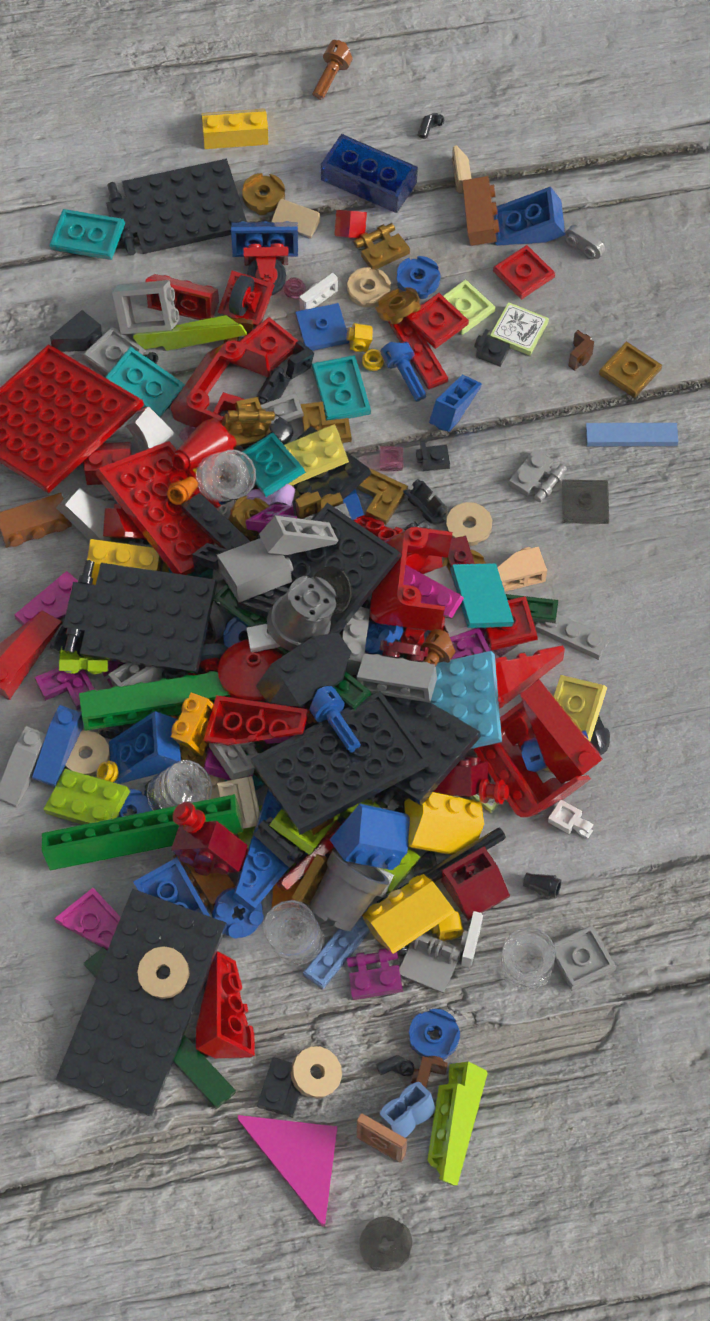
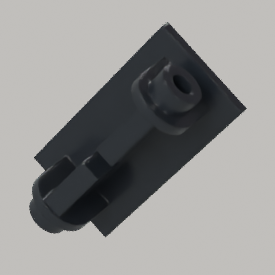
M276 367V369L270 371V377L266 378L256 396L259 399L260 405L282 397L291 381L290 378L284 376L283 368Z
M417 479L412 484L414 487L412 490H403L409 497L408 501L413 506L418 507L423 513L422 516L430 523L445 522L443 517L448 513L446 510L447 506L436 495L429 500L433 491L424 481Z
M270 816L266 821L263 820L258 825L259 829L253 835L285 865L291 868L305 851L299 849L293 842L269 826L274 820Z

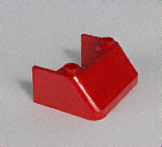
M234 340L210 350L171 404L172 417L176 421L195 429L203 421L213 417L218 418L222 423L223 416L206 410L210 403L209 392L230 362L269 378L271 372L268 354Z
M411 527L384 541L399 551L402 556L372 592L370 617L374 622L430 631L434 629L441 630L445 606L421 603L420 590L414 586L403 584L407 552L448 558L453 532Z
M521 701L500 717L502 742L473 749L481 761H488V772L496 783L498 779L504 780L505 785H508L509 795L506 799L516 815L525 818L531 817L565 799L591 780L589 775L575 776L569 782L562 784L557 778H550L543 783L537 772L527 770L521 754L522 750L518 745L528 733V726L522 718L527 712Z

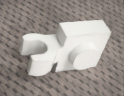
M560 800L548 818V823L570 834L572 829H575L579 835L588 839L593 832L591 829L593 824L580 818L582 811L563 800Z

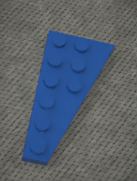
M269 788L254 833L259 829L258 825L263 820L266 821L270 816L274 819L282 809ZM254 835L252 836L232 896L251 913L289 869Z

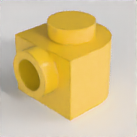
M353 323L352 327H348L347 340L350 341V350L355 352L368 351L372 342V326Z
M455 911L454 914L431 928L432 933H436L437 938L442 941L452 940L463 935L464 930L459 912Z

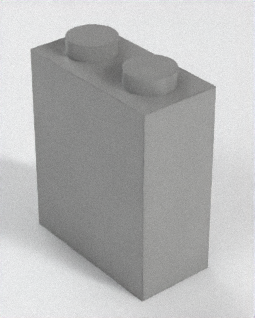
M261 538L217 555L219 572L238 602L292 582L291 571H293V566L288 557L285 558L282 554L268 553Z

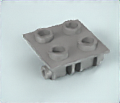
M424 933L411 942L400 966L401 976L444 993L463 949Z

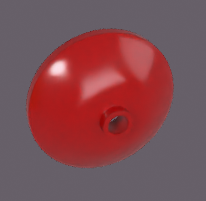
M249 639L237 642L224 652L219 661V681L224 690L234 698L257 702L266 701L256 685L270 665L283 655L274 648L251 652Z

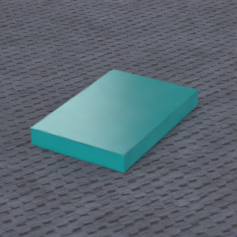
M63 209L49 247L55 251L112 260L125 221L121 218Z
M131 346L105 377L142 399L144 406L141 408L149 406L160 418L185 386L183 382Z
M355 355L311 364L320 400L323 402L326 421L371 415L370 404Z
M271 433L234 457L265 497L270 496L305 473L301 464L274 433Z
M496 563L452 565L450 571L456 591L464 597L460 605L467 628L511 627L514 620Z

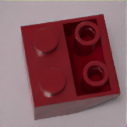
M485 847L442 870L441 883L467 921L472 919L474 911L483 913L510 897L499 867Z

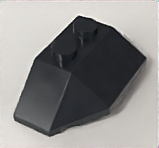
M339 633L313 636L273 662L256 687L267 703L302 708L313 701L318 689L325 686L334 687L343 681L352 652Z

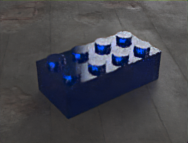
M344 134L339 136L321 163L322 181L394 213H398L417 184V166Z

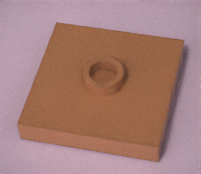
M361 1113L357 1120L356 1137L397 1162H402L406 1156L407 1139Z

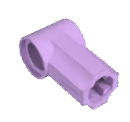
M287 484L268 497H265L259 489H251L247 491L246 496H248L247 499L252 500L255 497L259 498L269 506L273 504L292 506L295 489L290 484Z

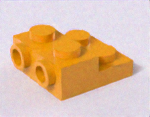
M191 692L189 698L183 702L179 720L173 724L171 737L178 744L186 746L194 754L203 756L208 742H204L203 739L214 704L208 698Z

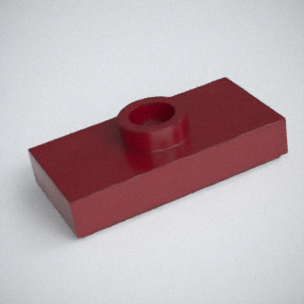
M467 536L451 539L448 554L450 568L456 564H475Z

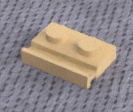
M252 776L216 783L219 797L235 794L242 813L243 828L256 826L260 812Z

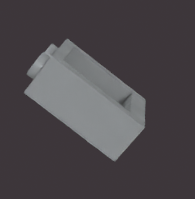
M169 280L119 284L112 291L121 334L172 330L179 321V312L175 309L174 305L175 292L173 287L170 286ZM159 293L164 321L135 323L130 296Z

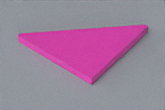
M238 1115L240 1125L244 1127L255 1144L295 1191V1194L318 1220V1223L325 1227L337 1126Z

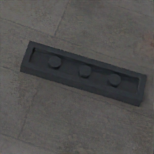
M201 493L181 504L182 511L219 547L231 550L251 542Z

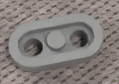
M571 225L565 232L567 243L584 252L589 258L599 259L606 250L601 240L577 225Z

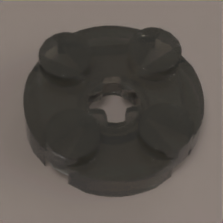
M388 1216L371 1220L362 1231L359 1239L361 1256L370 1268L376 1271L387 1272L400 1268L409 1260L412 1250V1236L409 1229L403 1223L401 1224L399 1221H396L395 1218ZM382 1238L393 1242L389 1250L379 1247V1244L382 1243Z

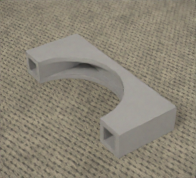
M149 406L139 410L126 425L137 443L139 452L170 441L177 450L184 442ZM78 488L70 491L56 507L88 540L94 539L111 542L114 537L103 536L105 508H114V504H118L117 501L99 500Z

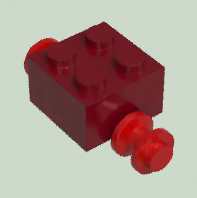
M467 756L459 761L433 792L453 796H473L478 794L481 803L486 804L489 799H495L496 804H503L504 800L508 798L509 788L508 785H505L504 780L498 779L495 784H490L488 780V761H480V757Z
M183 802L179 804L173 814V821L179 825L171 851L178 855L181 861L195 868V872L200 875L208 876L213 873L226 875L231 872L241 871L248 851V845L218 821L205 822V814L200 810H195V806L192 803Z

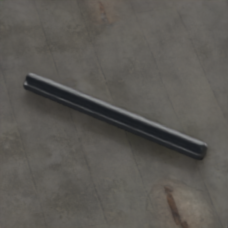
M498 827L422 874L436 882L442 878V870L482 847H485L486 850L490 849L506 838L505 833ZM409 882L406 883V884H404L403 886L399 887L398 889L403 888L404 886H406L407 884H409ZM388 895L381 898L376 903H380L381 901L385 900L386 898H388Z

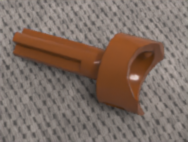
M332 40L323 54V59L328 64L312 93L319 100L324 99L338 70H347L353 60L347 44L340 40Z
M439 629L432 630L421 648H429L428 657H424L422 662H428L435 666L440 662L449 663L456 653L449 634Z

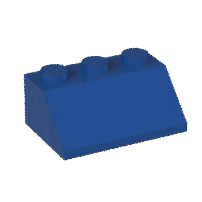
M298 222L232 223L231 225L232 257H244V248H248L250 244L270 247L271 244L277 243L288 247V257H298Z
M359 804L330 838V841L344 861L393 870L400 864L408 851L410 817L408 814Z

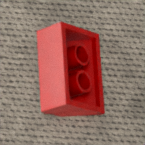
M153 274L146 278L145 282L170 281V286L173 287L175 292V309L178 310L180 316L196 320L214 317L219 304L218 289L209 285L195 284L188 280L174 279L167 275ZM159 293L146 294L148 308L162 311Z

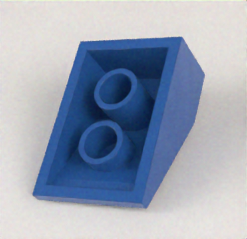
M551 186L497 206L498 215H494V220L498 219L500 233H496L497 242L495 244L497 246L544 243L566 235L562 202Z
M155 711L110 740V761L117 764L119 771L118 777L113 783L122 784L163 773L181 762L180 744L171 737L173 724L178 719Z
M177 857L133 881L138 891L210 916Z

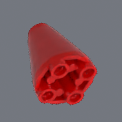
M218 418L206 419L198 425L175 451V454L172 456V463L178 471H190L223 463V461H228L232 457L234 447L237 444L236 439L233 435L229 434Z

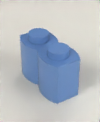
M420 1082L409 1085L399 1098L388 1102L380 1111V1117L383 1126L405 1138L414 1130L416 1125L428 1120L436 1108L431 1093Z

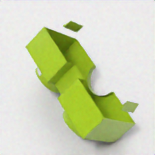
M61 647L59 671L77 673L79 669H88L89 673L100 674L108 672V660L80 657L77 651H74V654L64 652Z

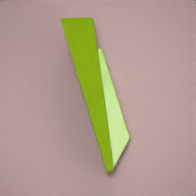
M224 315L179 324L168 331L136 333L133 335V338L145 350L163 346L166 351L244 336L247 335V332L241 324Z
M471 1062L449 1064V1083L439 1085L427 1159L429 1164L440 1174L439 1179L452 1186H457L487 1078V1070Z

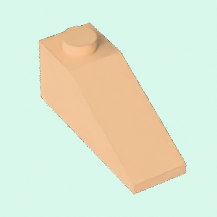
M539 547L523 548L497 567L505 592L546 582L547 568Z

